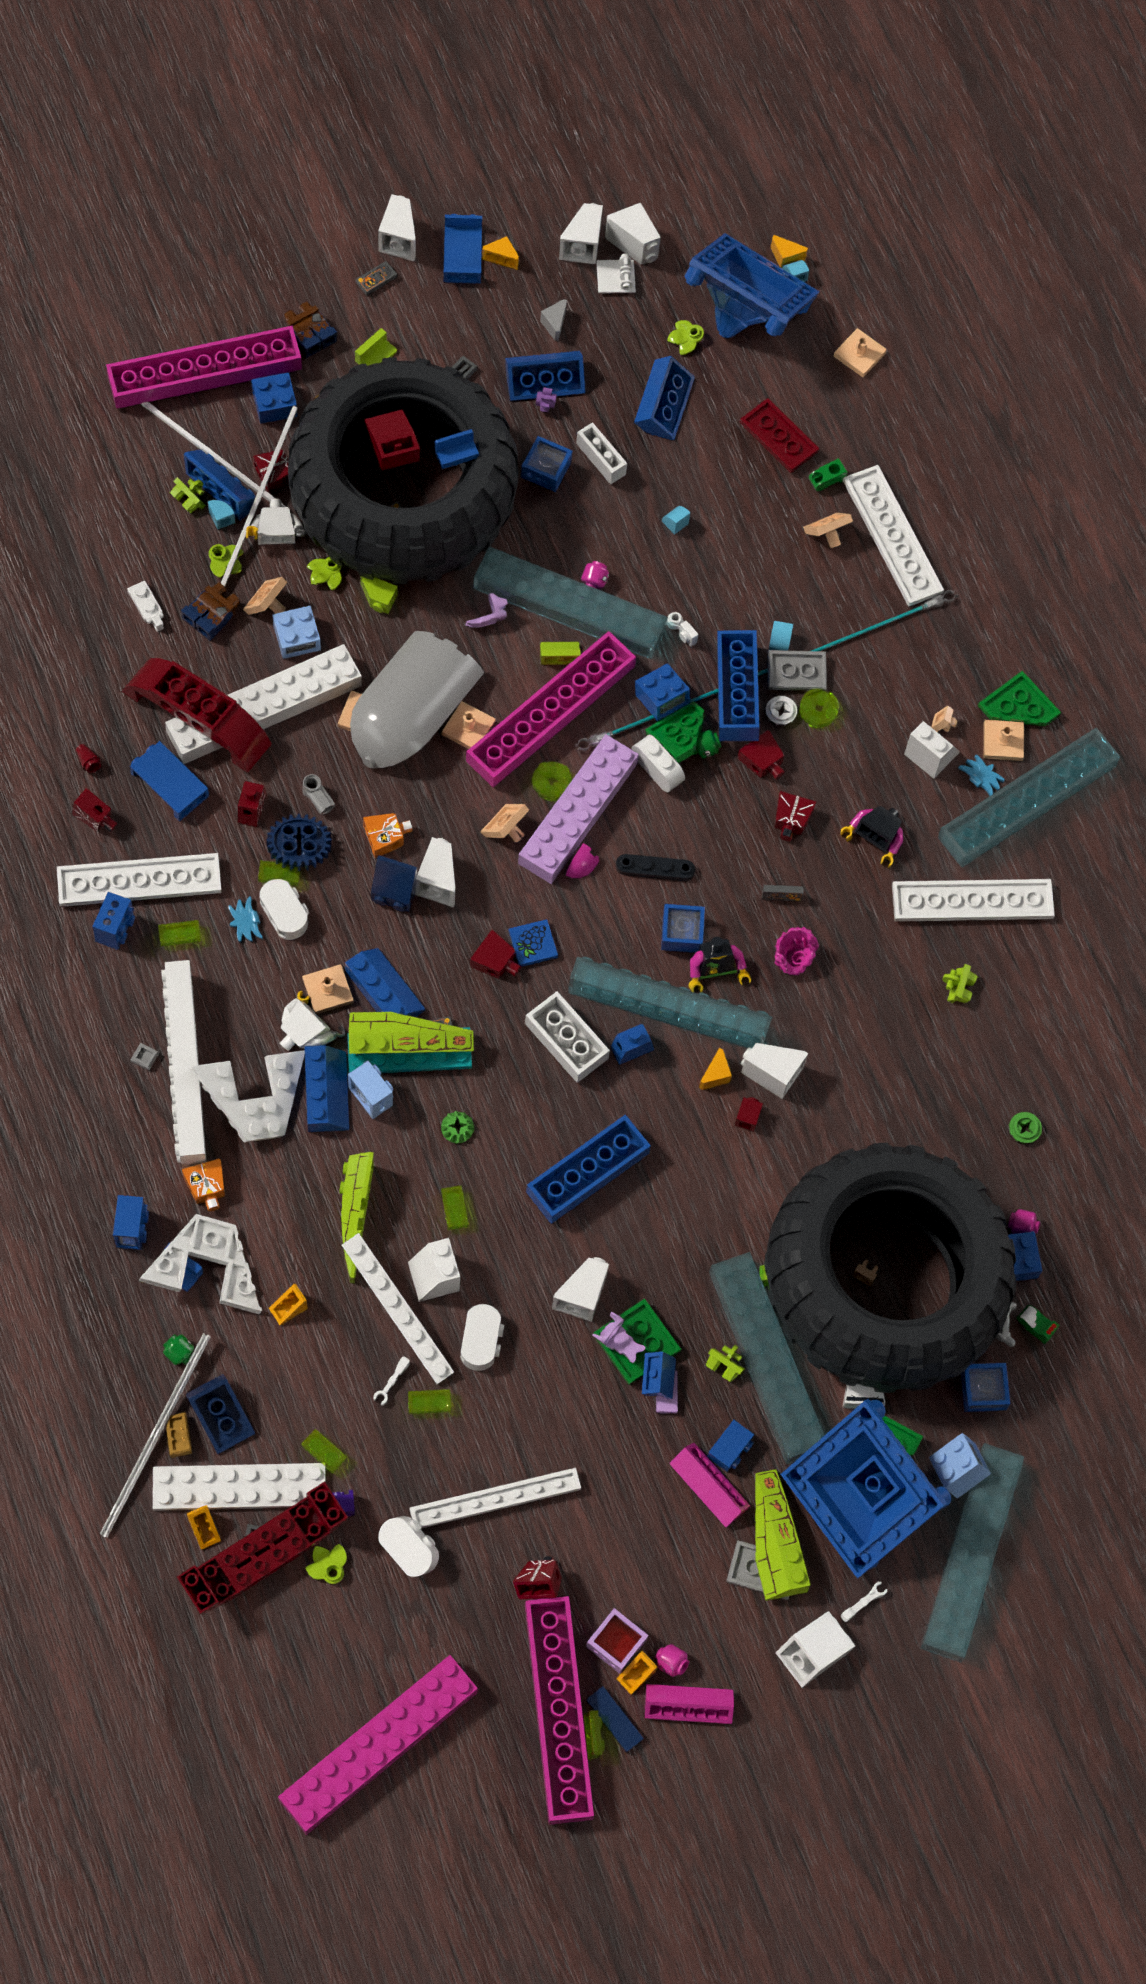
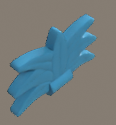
M975 755L976 761L967 759L965 762L970 767L960 765L958 769L967 773L970 777L969 780L975 786L984 788L989 796L992 797V787L999 791L998 781L1004 782L1005 779L992 771L993 764L986 766L978 755Z
M251 896L247 899L245 908L241 900H238L236 910L229 905L231 915L235 919L230 923V927H237L239 942L242 940V935L252 942L251 931L256 937L263 939L258 930V924L261 922L258 912L252 909Z

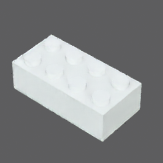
M558 991L526 1015L525 1024L577 1083L608 1060L610 1050Z

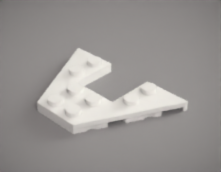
M305 1050L264 1057L273 1095L268 1097L239 1101L230 1061L196 1065L189 1069L201 1081L204 1090L209 1092L211 1099L218 1109L222 1110L230 1120L228 1122L237 1130L239 1137L244 1143L283 1137L286 1132Z
M196 1214L139 1279L140 1282L180 1292L188 1255L226 1265L220 1304L260 1314L262 1311L255 1294V1285L251 1281L252 1276L248 1263L244 1259L243 1247L238 1239L236 1225Z

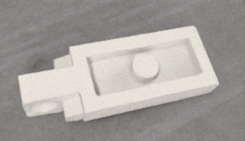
M146 581L127 588L144 622H147V624L152 623L157 632L164 629L161 620L164 615Z

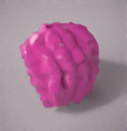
M805 927L790 928L787 933L783 932L775 945V965L789 975L797 976L803 973L806 967L812 964L815 952L819 948L818 940L814 937L812 931Z

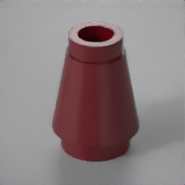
M85 744L79 745L76 748V752L83 770L88 773L98 771L101 767L100 758Z

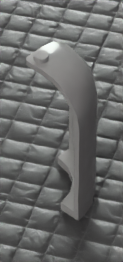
M414 631L360 696L352 710L350 722L352 741L367 767L384 768L402 762L418 752L432 738L484 674L482 668L469 654L465 656L456 649L458 645L446 638L440 640L435 637L434 633Z

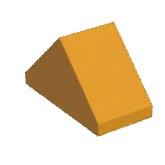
M776 235L772 237L771 250L781 268L786 264L799 260L805 261L808 251L807 247Z
M507 236L482 248V260L518 269L519 256Z
M718 1049L700 1081V1089L704 1090L730 1083L732 1075L723 1049Z
M293 1284L269 1307L279 1325L286 1323L308 1309L307 1300L296 1284Z
M207 1505L187 1513L188 1521L201 1550L221 1541Z
M641 1651L616 1679L632 1695L656 1672L657 1666Z

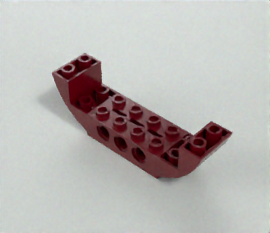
M161 658L147 660L121 691L136 702L142 696L146 697L229 750L232 763L247 773L272 745L261 726L236 700L174 661L171 662Z
M324 1481L307 1492L304 1499L199 1567L194 1565L177 1576V1579L200 1614L206 1613L238 1597L310 1550L348 1519V1516Z

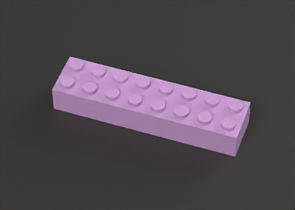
M605 734L521 850L518 864L552 884L638 763L639 754Z

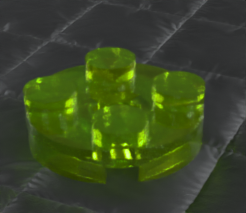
M819 688L812 689L804 694L800 702L799 712L802 719L810 727H825L837 718L839 703L831 692L827 693ZM817 704L820 707H824L822 711L815 710Z
M558 762L540 763L533 773V789L542 799L548 801L558 800L572 781L569 768ZM553 777L555 778V780H557V782H554L553 785H550V782L547 781V779Z

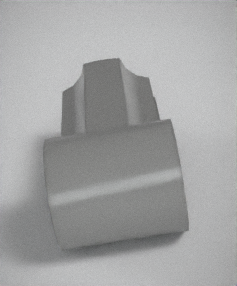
M314 774L307 775L303 780V794L311 800L320 815L327 814L335 807V803L321 785L320 778ZM314 784L316 788L310 789L307 785Z

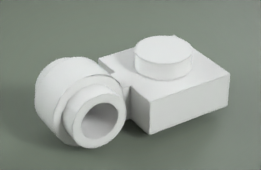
M677 612L670 613L667 618L668 627L673 630L679 629L681 640L684 643L687 642L690 647L695 645L698 640V633L687 621L683 620L681 614Z

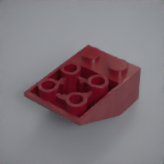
M403 410L365 419L381 470L420 461V448L415 433Z

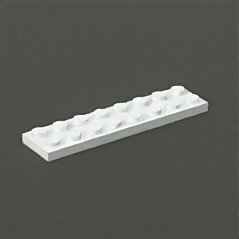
M876 465L844 477L843 482L908 607L943 594L944 589L880 467Z
M218 853L57 867L60 907L103 903L108 892L131 899V901L222 893Z
M1051 879L894 881L892 883L895 921L1054 918Z
M325 1463L153 1467V1511L196 1510L205 1505L208 1506L209 1510L290 1508L304 1499L307 1492L325 1481Z

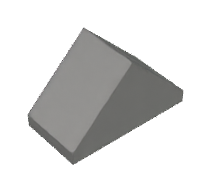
M564 299L541 311L540 322L554 341L559 342L567 307V300Z

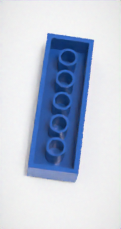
M757 630L717 631L719 741H759Z
M625 1114L527 1184L526 1193L552 1224L647 1156L651 1145Z

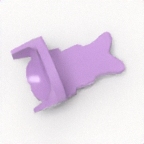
M494 593L489 594L488 598L493 614L466 621L465 625L469 627H483L504 620L507 617L506 611L503 610L506 608L505 605L508 604L507 599L500 598Z
M611 1312L610 1316L615 1322L609 1323L602 1330L600 1336L593 1334V1337L611 1350L615 1349L619 1354H624L631 1363H634L636 1361V1354L644 1351L645 1346L634 1342L633 1338L626 1334V1330L622 1327L624 1319Z

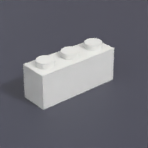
M593 422L577 432L576 444L610 484L626 475V461Z

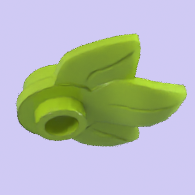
M687 320L676 322V330L669 334L667 341L680 345V355H686L695 350L697 343L703 339L704 330L700 325H692Z
M216 544L210 548V569L216 577L221 578L226 572L236 545L224 547L221 544ZM240 549L238 557H240L243 554L242 549ZM238 557L231 574L241 572V564Z
M330 557L314 559L307 565V568L313 571L311 574L312 585L327 582L329 588L335 590L341 583L342 576L340 570L342 567L333 562Z
M338 1544L330 1552L325 1548L315 1546L313 1551L314 1563L306 1567L308 1574L313 1579H324L329 1584L339 1583L344 1577L343 1566L347 1561L344 1548ZM335 1570L337 1575L331 1577L329 1575L330 1571Z

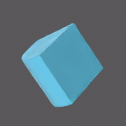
M803 260L786 264L782 267V269L803 282L808 281L809 269Z
M219 500L208 501V510L217 530L235 523V514L227 503Z
M678 506L662 518V522L673 534H676L689 524L690 512L686 508Z
M774 621L768 650L788 651L793 624Z

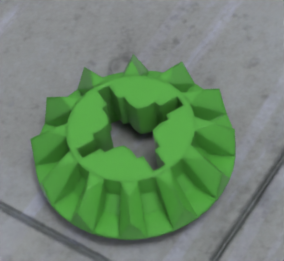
M455 1111L448 1113L442 1120L441 1131L448 1141L463 1143L472 1136L474 1124L472 1118L465 1112ZM456 1120H458L460 1125L464 1126L460 1128L459 1134H457L456 1128H452V1126H455Z
M1018 1113L1010 1121V1135L1014 1137L1015 1141L1022 1142V1144L1033 1143L1041 1134V1122L1032 1113ZM1030 1123L1028 1128L1030 1132L1025 1131L1021 1134L1022 1127L1020 1125L1025 1126Z

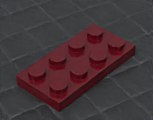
M769 398L765 399L740 419L739 423L790 473L794 472L819 452V447Z

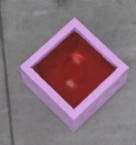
M614 1608L588 1640L586 1647L621 1674L647 1641L648 1635Z

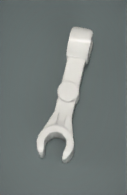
M401 1358L394 1375L390 1377L384 1390L377 1391L374 1394V1401H376L379 1395L385 1397L381 1406L387 1403V1393L396 1383L398 1376L410 1365L408 1358Z
M877 1582L868 1595L861 1598L854 1606L849 1607L842 1613L841 1618L844 1622L849 1621L855 1613L866 1607L869 1602L883 1597L887 1593V1589L882 1593L876 1589L882 1582Z

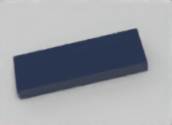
M604 1686L586 1699V1702L626 1753L644 1739Z

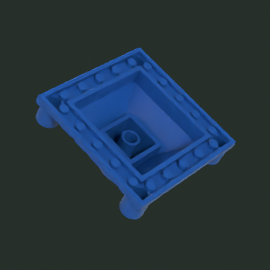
M726 233L691 259L690 266L684 276L686 282L694 287L701 285L703 280L707 282L706 286L715 304L717 330L724 338H732L749 325L766 321L765 328L767 333L775 337L777 335L780 336L789 320L797 313H807L813 300L820 292Z
M869 1399L863 1401L780 1474L857 1579L868 1570L876 1567L879 1561L951 1502L949 1491L944 1487H933L887 1424L884 1423L883 1417L886 1411L883 1403L879 1400L870 1401Z

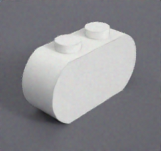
M647 735L632 746V750L639 754L638 763L663 791L669 792L685 780L681 766L654 736Z
M274 879L265 883L261 888L260 905L280 938L286 940L297 939L307 929V915L309 911L304 903L301 904L298 900L300 897L295 887L291 888L285 880Z
M476 1305L467 1313L460 1358L466 1367L475 1371L485 1370L492 1366L494 1358L499 1357L501 1345L497 1344L498 1337L503 1336L504 1325L500 1324L501 1316L499 1312L490 1305Z
M407 1516L396 1517L387 1520L381 1526L379 1543L408 1576H421L430 1573L436 1567L439 1560V1551L434 1546V1540L421 1531V1525L415 1519Z

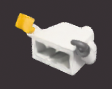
M279 499L270 500V508H262L261 514L256 515L251 525L246 528V538L254 536V539H257L258 537V544L295 543V534L297 537H302L307 533L296 515L290 513L288 507H281V500Z
M299 991L297 998L293 999L284 1008L281 1029L287 1036L280 1044L287 1051L295 1044L305 1049V1046H323L335 1040L336 1037L342 1038L345 1036L343 1027H338L342 1034H339L337 1031H330L325 1022L307 1005L309 1003V995L305 999L301 998L303 991Z

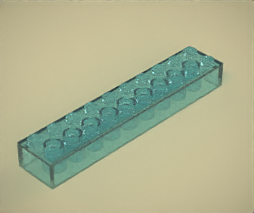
M492 547L488 548L474 576L473 589L488 595L494 593L500 598L507 599V602L598 639L609 631L628 650L651 660L667 628L668 617Z
M1094 728L940 829L938 839L962 868L1114 769L1119 762L1120 756L1101 732Z
M577 957L570 976L568 989L570 994L745 1048H753L755 1043H765L772 1016H769L764 1011L756 1012L749 1010L744 1005L736 1006L730 1004L725 999L717 1000L710 998L705 993L697 994L691 992L686 987L678 988L671 986L666 981L658 982L652 980L647 975L639 976L632 974L627 969L619 970L613 968L608 963L600 964L593 962L588 957Z
M748 1252L711 1265L709 1274L786 1464H789L800 1458L825 1435L751 1253Z
M986 1443L980 1448V1453L991 1474L967 1491L920 1649L958 1662H962L967 1653L1024 1461V1456Z

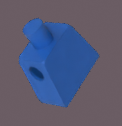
M643 1024L617 1034L610 1047L619 1065L654 1050L652 1041Z

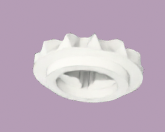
M776 696L767 703L766 715L776 725L783 724L785 726L787 723H792L795 719L797 707L792 699L785 696ZM783 705L785 713L779 716V711L777 710H780V708H782Z

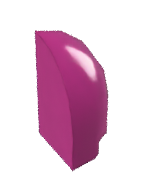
M583 843L569 865L566 876L582 878L589 875L598 864L599 857L597 855L593 856L590 853L591 848Z

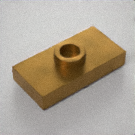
M186 1412L170 1415L166 1423L171 1458L192 1454Z

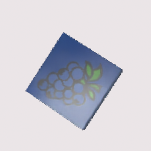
M547 919L508 929L512 946L516 951L515 956L518 965L521 967L558 958Z

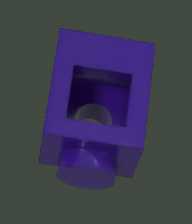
M349 1490L347 1495L344 1492L333 1493L346 1515L355 1516L353 1490Z

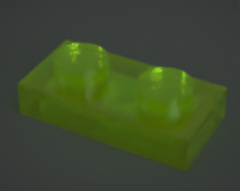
M260 860L258 882L267 883L270 880L282 879L287 881L289 885L298 886L300 871H298L297 867L290 871L289 865L282 868V862L276 864V862Z
M199 920L158 925L161 946L201 942Z
M462 1186L441 1188L447 1229L468 1227Z
M450 1389L408 1391L409 1414L451 1412Z
M316 1429L301 1443V1447L319 1463L323 1464L332 1474L347 1459L346 1455Z
M598 1710L584 1714L588 1759L600 1757L605 1749L604 1740L600 1734L602 1718L599 1716Z

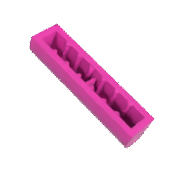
M695 1443L686 1446L669 1463L725 1527L732 1524L750 1507L748 1502Z
M646 1684L645 1718L732 1724L734 1710L733 1690Z

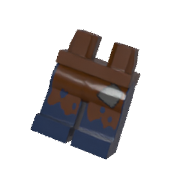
M306 301L299 306L301 313L297 316L293 310H289L284 314L287 327H293L298 347L306 359L321 351V348L325 349L337 342V331L328 324L316 305L312 307Z
M220 582L212 588L208 585L205 591L201 592L189 606L186 605L181 610L182 619L194 629L197 628V631L209 641L236 615L235 609L240 604V599L235 594H231L227 599L223 597L227 590Z

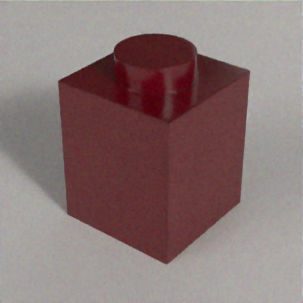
M743 1097L734 1126L754 1132L763 1103H760L758 1099L753 1097Z

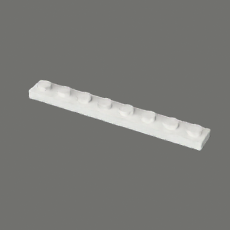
M358 1233L342 1244L346 1253L436 1384H439L453 1374V1369L361 1235Z
M572 1468L410 1507L409 1510L411 1518L415 1519L421 1525V1528L579 1491L581 1486L577 1470Z

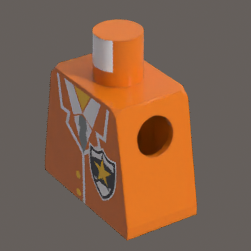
M394 813L363 817V826L374 858H378V855L383 856L403 846V834L413 832L410 820L399 823Z
M216 1159L182 1169L184 1180L196 1204L205 1202L208 1211L219 1209L218 1198L225 1196L221 1160Z

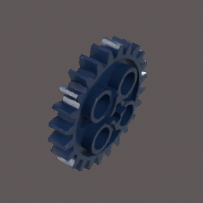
M298 813L297 818L290 814L288 820L282 817V823L276 821L275 827H270V832L267 833L266 839L271 859L276 858V864L282 862V868L289 865L290 871L294 867H297L298 871L305 867L308 871L309 865L316 868V862L322 864L323 858H328V853L331 852L332 846L331 833L327 832V826L322 827V821L316 823V817H313L311 820L308 819V814L301 818L300 813ZM297 829L301 830V856L297 855Z

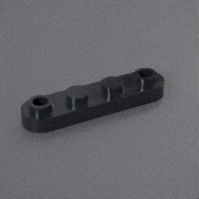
M622 854L617 858L615 865L618 873L627 876L689 881L695 874V865L691 861L684 859ZM623 861H628L629 864H628V865H624L622 862H623ZM687 867L689 870L684 871L682 868Z

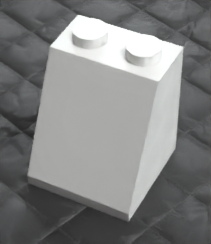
M392 194L378 230L379 252L415 261V231L410 199Z
M594 203L583 204L561 235L559 260L596 264L603 205Z
M641 203L607 215L605 237L608 241L641 265L651 263L658 258L660 236Z
M923 721L910 734L904 755L932 778H935L960 751Z
M432 837L416 877V895L454 907L455 880L451 843H448L443 838L436 839Z
M755 1043L753 1048L748 1047L743 1055L741 1073L782 1099L803 1070L808 1053L801 1050Z
M449 1238L428 1243L408 1262L419 1302L459 1292L460 1275Z
M594 1257V1259L588 1258L554 1294L552 1309L592 1322L607 1277L609 1264L604 1259Z
M828 1611L795 1633L776 1654L799 1685L804 1687L848 1654L855 1645Z

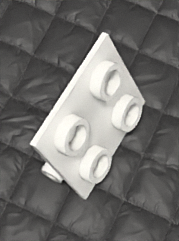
M622 254L619 260L596 261L598 293H636L634 260H631L628 254Z

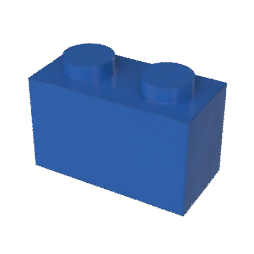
M733 1419L708 1452V1459L726 1472L730 1468L735 1469L742 1460L740 1455L743 1451L747 1453L753 1446L754 1442L752 1439L754 1434Z

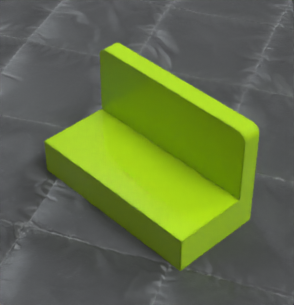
M381 328L355 351V362L359 365L366 363L367 366L381 363L383 358H389L396 354L397 349L387 341V332Z
M579 642L540 643L541 665H569L581 655Z

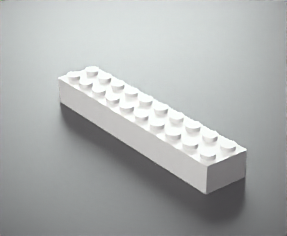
M343 644L228 694V696L236 700L256 720L261 728L265 729L361 687L362 678L346 646ZM177 717L165 722L166 732L183 764L222 748L221 745Z
M189 960L165 962V969L161 970L167 1026L166 1037L168 1041L167 1051L171 1080L172 1115L174 1119L173 1129L176 1143L175 1154L177 1163L181 1162L182 1169L207 1162L200 1080L189 1069L192 1066L199 1065L192 975Z

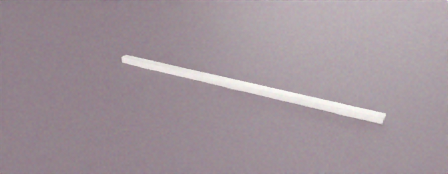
M148 402L141 403L142 406L200 450L212 455L216 462L223 465L229 472L253 490L259 491L260 486ZM264 490L262 497H264L269 502L270 500L275 499L272 495H270L267 491Z
M295 406L292 407L221 581L224 587L246 537V528L251 525L298 408Z
M203 1333L100 1532L104 1537H108L210 1339L209 1335Z

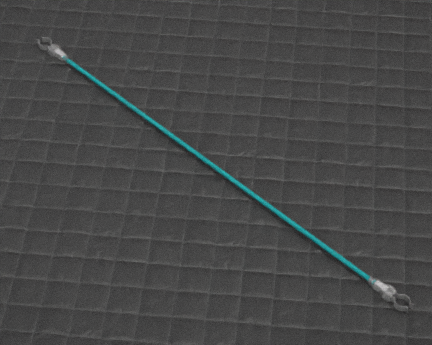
M947 590L944 592V595L947 593L954 594L955 590ZM944 595L934 596L931 600L920 605V607L811 651H822L920 610L941 607L944 602L951 603L954 599H943ZM768 668L758 672V676L768 673ZM715 689L696 698H693L690 700V703L693 701H699L703 698L718 693V689ZM651 715L617 730L591 735L588 740L585 738L580 739L578 744L585 741L587 743L590 742L589 746L596 747L605 734L612 737L617 733L652 720L654 717ZM589 746L585 749L579 747L578 751H587Z

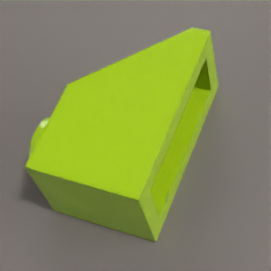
M360 576L361 586L370 607L376 612L388 614L398 596V587L376 577L371 580Z

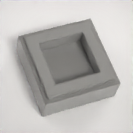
M140 1043L131 1058V1062L149 1071L159 1052Z

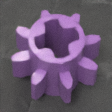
M543 388V392L538 391L536 406H540V411L549 412L550 408H555L557 394H552V389Z

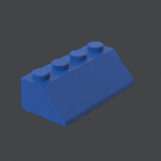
M580 351L505 358L510 401L537 398L538 391L543 392V388L552 389V394H557V396L585 393L583 355Z
M668 356L654 361L634 421L644 432L669 440L675 439L695 378L674 357Z
M202 450L184 453L185 470L190 478L194 481L201 480L203 482L202 488L215 500L227 503L239 521L250 513L256 495L250 489L247 490L243 487L238 478H233L223 465H218L209 453L206 454Z
M379 948L361 951L345 962V972L376 1012H394L417 1017L426 1011Z
M326 1045L305 1046L308 1132L349 1130L346 1052Z

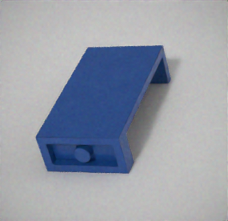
M474 214L445 215L443 282L481 283L482 216Z
M160 741L149 746L146 753L141 757H136L130 765L131 774L133 776L139 775L173 809L174 817L179 822L209 797L208 788Z

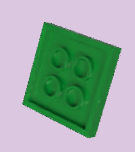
M645 1299L619 1315L624 1319L622 1327L626 1330V1334L631 1336L637 1344L645 1346L644 1351L636 1354V1361L634 1363H631L624 1354H619L615 1349L611 1350L597 1340L628 1385L643 1377L645 1353L665 1352L673 1357L681 1351L679 1345ZM609 1323L593 1332V1334L600 1336L602 1330H604Z

